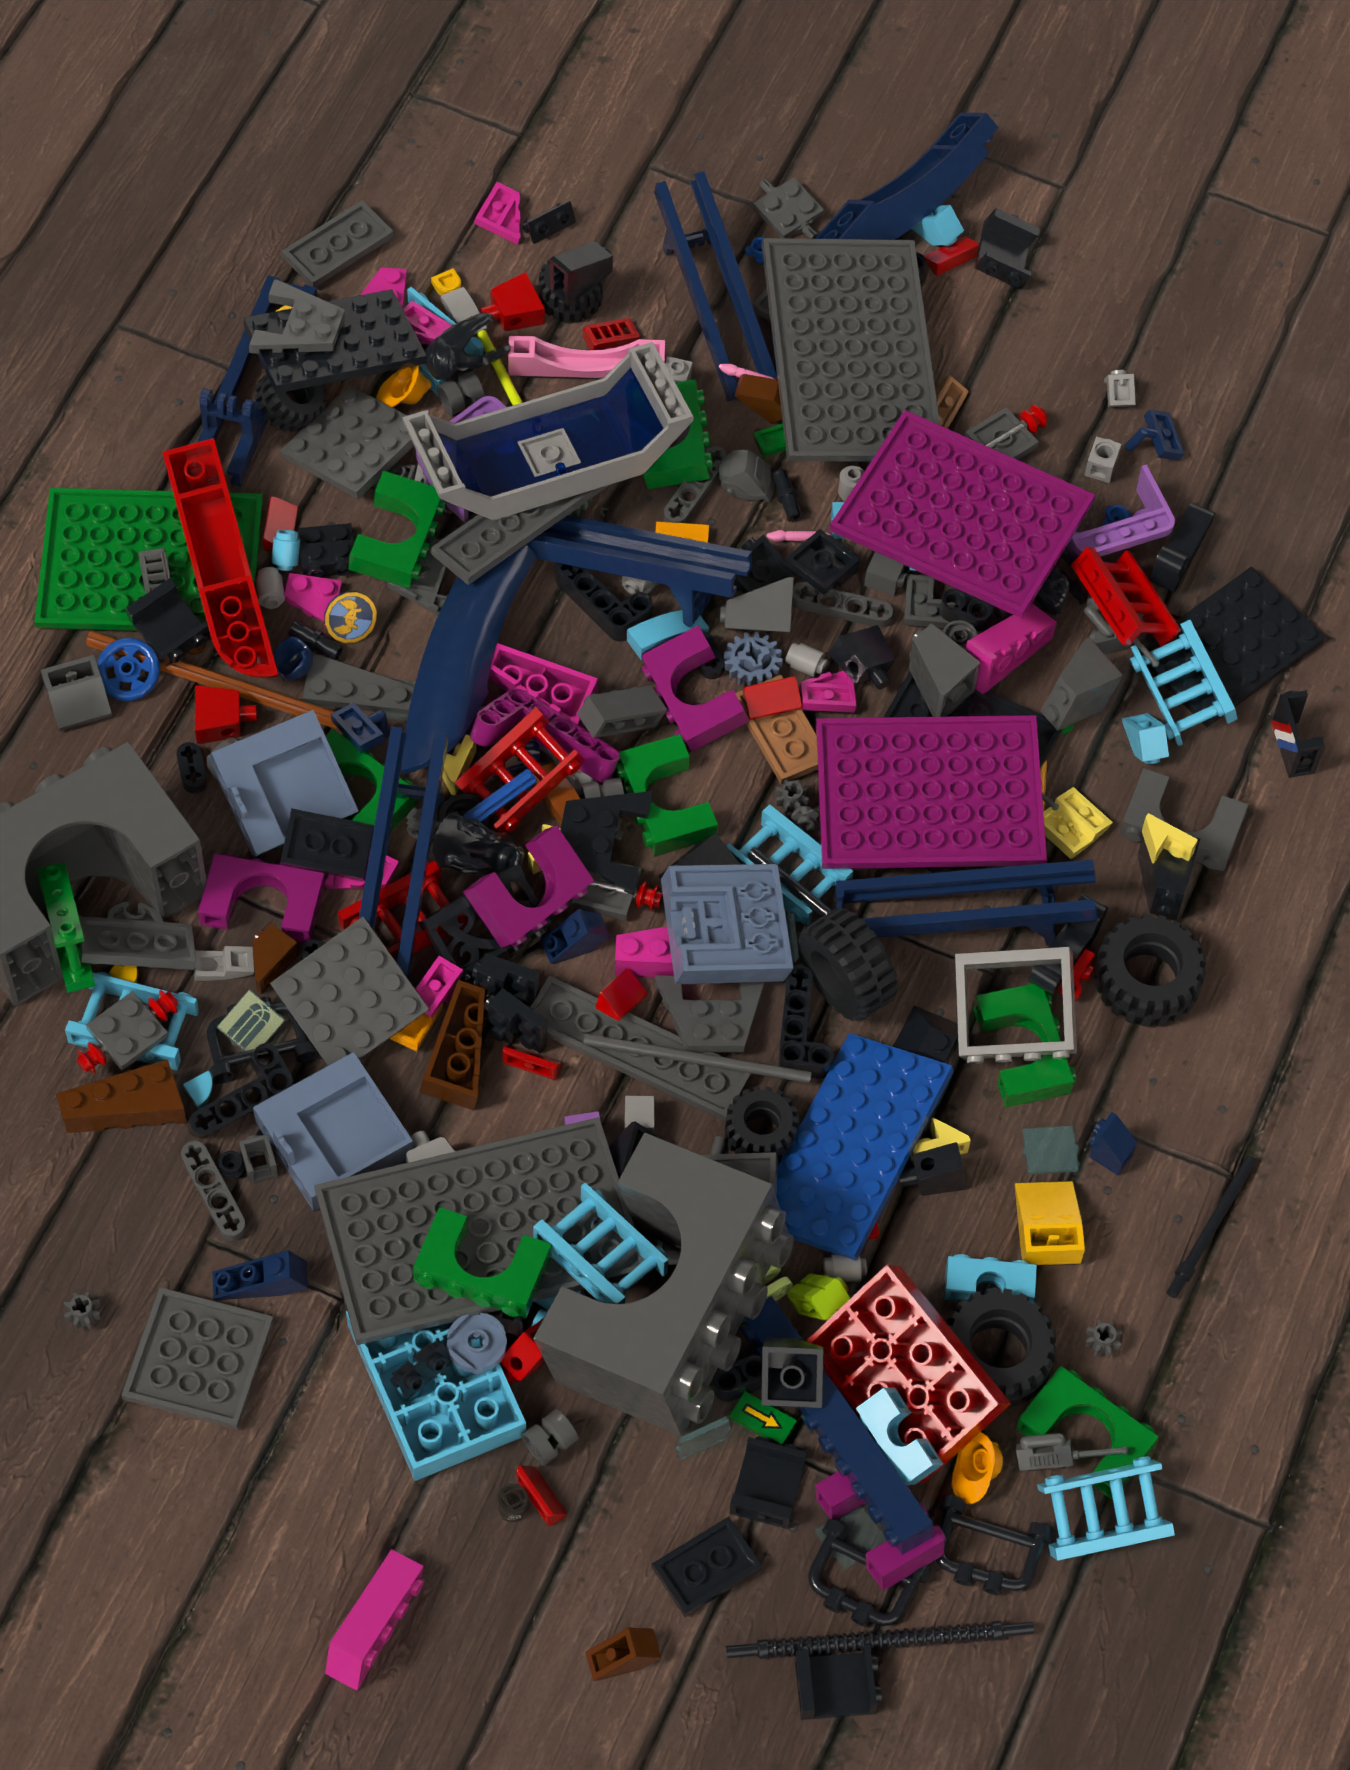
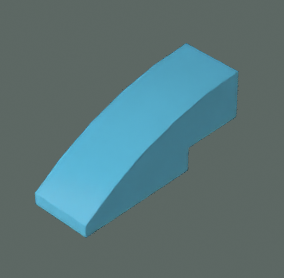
M683 610L651 618L627 629V642L640 660H643L641 655L698 625L702 631L708 632L709 627L700 615L692 627L686 626L683 623Z

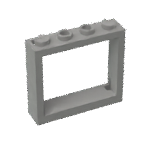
M1070 947L955 954L959 1056L963 1060H967V1063L981 1064L984 1063V1059L995 1058V1062H1012L1013 1057H1024L1025 1061L1041 1060L1042 1055H1053V1059L1069 1058L1070 1054H1077L1073 952ZM1061 964L1065 1041L969 1047L967 969Z

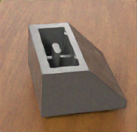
M94 655L41 670L44 687L59 731L112 716Z

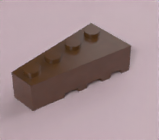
M460 980L457 981L422 1080L420 1093L475 1110L478 1099L484 988Z
M168 1059L56 1093L67 1133L101 1131L107 1127L120 1126L121 1129L132 1128V1125L144 1124L162 1126V1123L169 1122L187 1124L184 1107Z

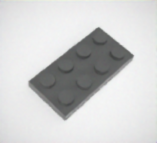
M361 200L282 250V258L310 286L317 287L394 238V231Z

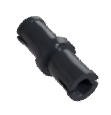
M780 469L772 474V479L778 491L777 499L784 507L788 522L801 520L804 514L797 500V489L792 486L788 470L785 469L783 471V469Z
M298 620L290 627L288 635L301 639L312 651L317 650L333 660L340 657L343 646L325 637L322 631H314Z

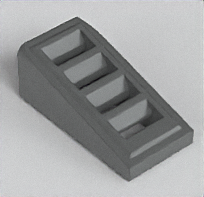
M164 548L139 552L144 588L147 594L162 584L149 585V583L166 581L170 578L167 556ZM162 570L164 571V572H160V573L148 574L149 572L162 571Z

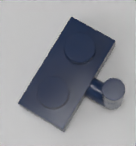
M1149 410L1144 415L1148 427H1141L1125 443V448L1128 451H1133L1146 437L1152 438L1159 458L1179 461L1185 453L1170 413Z
M353 702L331 714L334 725L360 753L384 742V738L389 736L387 717L383 710L366 716Z

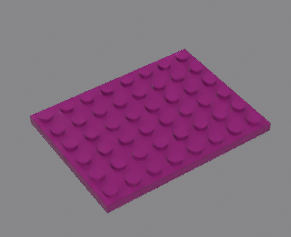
M904 410L832 520L830 531L1023 618L1092 506L1095 494Z
M1036 715L816 719L822 869L1046 864L1047 856Z

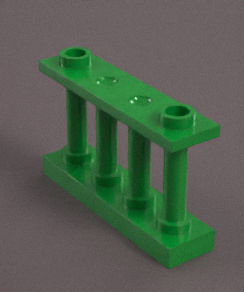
M65 862L37 868L67 993L94 987L95 982L90 963H81L79 943L85 942Z

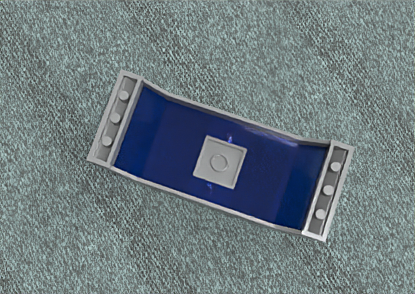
M653 342L628 349V354L603 379L457 423L429 415L428 410L402 417V420L439 498L494 521L644 474L693 422V415Z

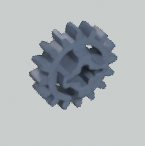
M745 632L744 639L742 640L735 636L734 644L728 643L727 651L724 652V669L729 671V678L737 677L738 685L745 681L747 686H752L753 683L759 684L764 680L771 679L772 676H778L779 669L782 668L783 659H781L782 650L777 649V642L769 643L768 635L759 638L758 632H755L754 637H750Z

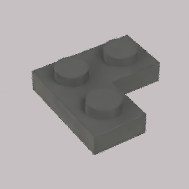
M907 575L904 625L928 627L932 623L937 628H944L950 623L940 615L941 599H933L934 578L923 575ZM947 603L952 608L958 607L955 603Z

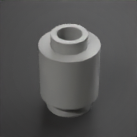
M847 466L840 472L838 494L843 501H846L864 473L860 467Z
M274 567L260 569L255 578L259 603L268 609L277 608L285 601L282 575Z
M793 643L787 653L785 662L790 664L791 668L815 678L817 674L821 675L824 672L828 660L824 659L825 653L803 643L799 645Z
M831 1254L830 1257L823 1258L824 1275L826 1274L832 1278L840 1277L845 1283L861 1282V1276H866L867 1274L866 1259L860 1258L859 1255L857 1261L841 1255Z

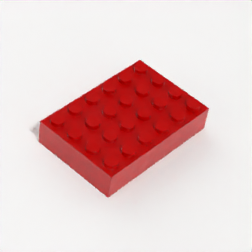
M886 1265L806 1340V1342L824 1347L823 1369L859 1416L860 1414L856 1409L858 1406L883 1388H896L911 1412L899 1424L898 1434L901 1441L909 1445L916 1439L927 1438L943 1462L942 1466L918 1483L927 1482L1011 1404L902 1267L898 1265Z

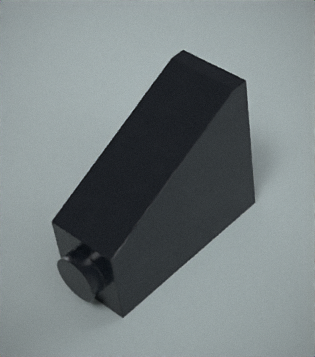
M596 241L554 255L550 258V291L567 306L613 272V256L606 247H602Z

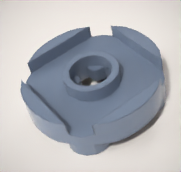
M480 1313V1315L469 1317V1314L461 1316L454 1321L448 1331L447 1351L453 1363L464 1371L472 1372L475 1375L484 1374L486 1371L496 1367L506 1354L507 1339L505 1329L498 1319L487 1313ZM482 1337L484 1339L482 1341L483 1347H471V1338L477 1340Z

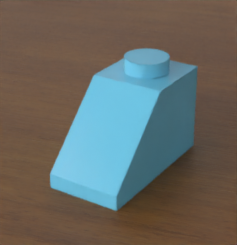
M951 205L938 206L932 213L923 218L921 222L911 228L932 246H950L957 241V236L964 231Z
M1149 713L1122 718L1134 756L1146 764L1158 763L1160 758L1169 757L1166 729L1163 723Z

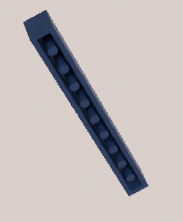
M772 1296L766 1299L756 1319L752 1320L744 1317L740 1326L744 1338L748 1342L752 1340L757 1347L755 1348L757 1355L761 1357L765 1337L797 1338L803 1340ZM823 1369L822 1408L799 1407L804 1414L802 1415L803 1421L810 1431L815 1430L818 1434V1441L826 1454H832L839 1474L842 1477H848L852 1483L850 1486L856 1498L865 1501L868 1506L867 1512L875 1524H881L885 1530L883 1534L891 1547L896 1546L903 1555L933 1538V1522Z

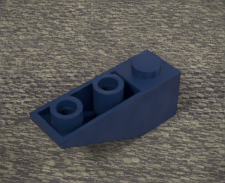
M289 1250L212 1272L214 1300L283 1296L308 1289L307 1261Z

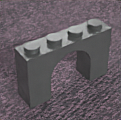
M1143 768L1123 819L1119 835L1125 836L1133 842H1141L1143 837L1142 828L1148 813L1166 822L1161 815L1160 804L1167 788L1168 776ZM1222 795L1212 822L1200 831L1185 832L1190 836L1201 838L1194 861L1204 864L1210 869L1225 870L1248 804Z

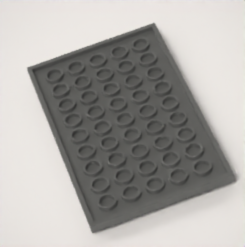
M763 238L762 251L787 461L871 462L904 410L940 425L914 240Z
M600 1118L584 1120L314 1185L356 1345L454 1322L459 1317L468 1314L471 1317L480 1315V1313L500 1310L491 1306L481 1307L473 1300L464 1297L454 1298L445 1291L434 1287L432 1289L424 1288L414 1281L413 1266L439 1207L467 1216L468 1230L456 1256V1261L465 1272L477 1277H492L502 1273L511 1264L522 1236L526 1235L533 1238V1226L543 1219L549 1226H555L582 1203L581 1186L584 1183L592 1189H598L605 1197L606 1202L634 1227L631 1215L617 1184L619 1178ZM591 1210L562 1235L563 1239L569 1245H576L602 1223L603 1220ZM611 1230L583 1254V1258L590 1264H597L624 1240L615 1231ZM632 1249L604 1273V1277L610 1283L622 1280L645 1259ZM551 1257L533 1302L555 1297L561 1286L574 1292L585 1288Z

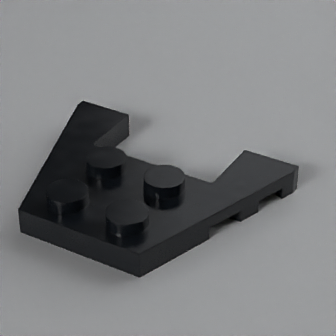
M646 791L566 801L560 831L587 871L602 877L603 881L611 885L613 883L623 888L624 892L634 895L639 868L611 863V854L619 814L648 819L653 792Z

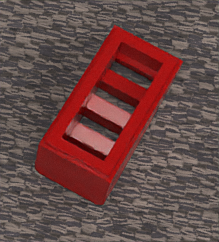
M630 318L583 327V339L589 350L617 348L640 339V335ZM627 327L630 334H625L623 328ZM618 331L620 336H616L614 332Z

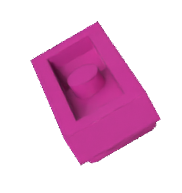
M438 956L416 987L417 992L430 1009L425 1015L431 1019L443 1002L449 1004L457 981L460 980L463 969L441 956Z

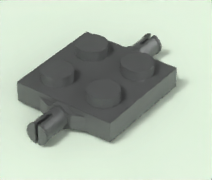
M794 177L778 187H774L767 178L759 183V187L767 194L754 203V210L780 238L789 239L801 233H804L808 239H815L818 233L811 226L815 221L824 216V209Z

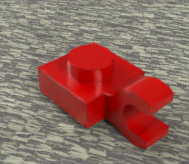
M1087 949L1083 951L1073 967L1075 1002L1080 998L1082 981H1088L1096 967L1092 965L1095 954ZM1062 984L1059 990V994L1061 995L1063 994Z

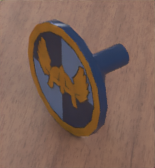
M345 591L335 596L328 603L324 612V624L327 632L335 640L343 643H355L364 639L373 630L377 611L374 603L365 594L357 591Z

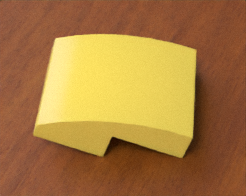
M1074 787L1055 799L1054 803L1059 804L1058 810L1054 811L1052 807H1049L1043 811L1045 836L1070 859H1073L1096 841L1113 823Z

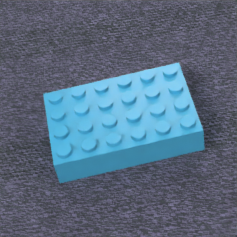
M346 1311L347 1325L356 1344L348 1311ZM454 1322L356 1345L414 1481L522 1438L521 1434L526 1431L525 1419L500 1363L484 1374L475 1375L472 1372L460 1369L452 1361L442 1372L408 1400L404 1398L400 1387L395 1388L390 1382V1378L393 1377L392 1373L407 1361L413 1365L417 1363L413 1356L423 1349L428 1342L433 1343L437 1341L439 1344L443 1342L447 1349L448 1331ZM482 1337L477 1340L471 1338V1347H483L482 1341L484 1339Z

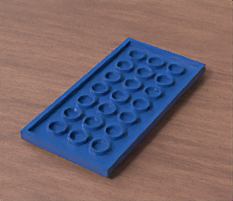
M851 1033L848 1034L797 1130L794 1145L791 1149L787 1150L786 1155L783 1156L777 1168V1200L780 1209L786 1212L785 1224L788 1233L794 1236V1240L857 1261L954 1072L952 1065Z

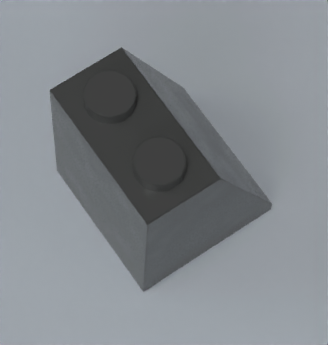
M788 577L727 600L726 606H721L720 623H725V629L789 633L794 578Z
M931 623L924 630H918L912 638L913 644L909 654V670L932 716L947 717L975 692L980 662Z
M1086 638L1058 678L1041 713L1057 731L1104 710L1123 675L1090 638Z

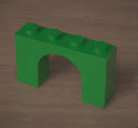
M696 379L675 383L693 415V422L688 426L690 431L687 437L680 444L666 449L643 474L647 489L682 484L683 481H688L687 483L710 479L709 468H713L711 452H706V447L711 445L709 433L704 431L703 427L708 425L706 410H701V405L705 404L703 389H698ZM634 390L638 417L646 425L659 423L642 390Z
M383 471L375 490L374 507L403 515L414 524L416 532L411 538L400 543H387L358 534L349 555L348 570L410 589L413 579H419L422 570V564L419 563L421 558H427L430 549L428 540L436 535L439 522H436L438 515L443 516L447 501L439 498L434 486Z
M332 730L326 736V739L342 775L363 777L376 788L374 797L352 821L375 825L385 764L382 765L377 762L369 751L360 753L344 734L340 735L335 730ZM399 778V784L414 786L410 781ZM398 795L396 796L391 831L418 804L416 799L410 800L407 796L403 799L398 798Z
M678 734L619 752L620 758L615 769L617 777L623 779L625 783V794L646 792L655 781L688 771L690 756L681 735ZM651 801L648 819L634 817L636 824L642 825L644 844L646 848L651 847L654 857L696 845L715 833L717 834L718 823L709 802L682 810L670 811L656 806Z
M1029 984L976 995L973 1009L981 1033L1007 1027H1022L1036 1034L1041 1042L1061 1041L1058 1034L1060 1032L1057 1016H1052L1050 1010L1052 1007L1051 996L1049 992H1045L1038 986ZM1043 1055L1041 1060H1037L1034 1063L1000 1070L997 1085L1004 1107L1008 1108L1071 1094L1073 1083H1076V1074L1073 1066L1068 1065L1066 1058L1053 1059V1055Z
M439 1207L413 1266L414 1281L424 1288L432 1289L434 1287L443 1290L454 1298L464 1297L473 1300L481 1307L491 1306L502 1310L509 1316L527 1318L551 1260V1243L523 1235L514 1258L506 1270L492 1277L473 1276L465 1272L456 1261V1256L468 1230L467 1216Z
M1062 1366L1058 1368L1020 1416L1016 1426V1430L1024 1436L1050 1434L1060 1421L1071 1415L1083 1414L1096 1418L1106 1427L1110 1434L1111 1449L1126 1446L1128 1453L1126 1455H1106L1093 1472L1133 1464V1459L1148 1456L1155 1448L1159 1438L1149 1425L1136 1421L1131 1417L1126 1408L1121 1405H1114L1106 1399L1105 1394L1096 1387H1089L1075 1371L1066 1370ZM1132 1476L1121 1478L1123 1488ZM1109 1481L1092 1484V1486L1113 1500Z

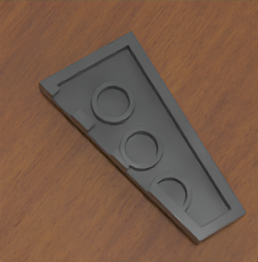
M313 653V664L307 673L302 699L314 705L344 708L354 702L364 711L377 712L383 710L385 713L408 715L414 687Z

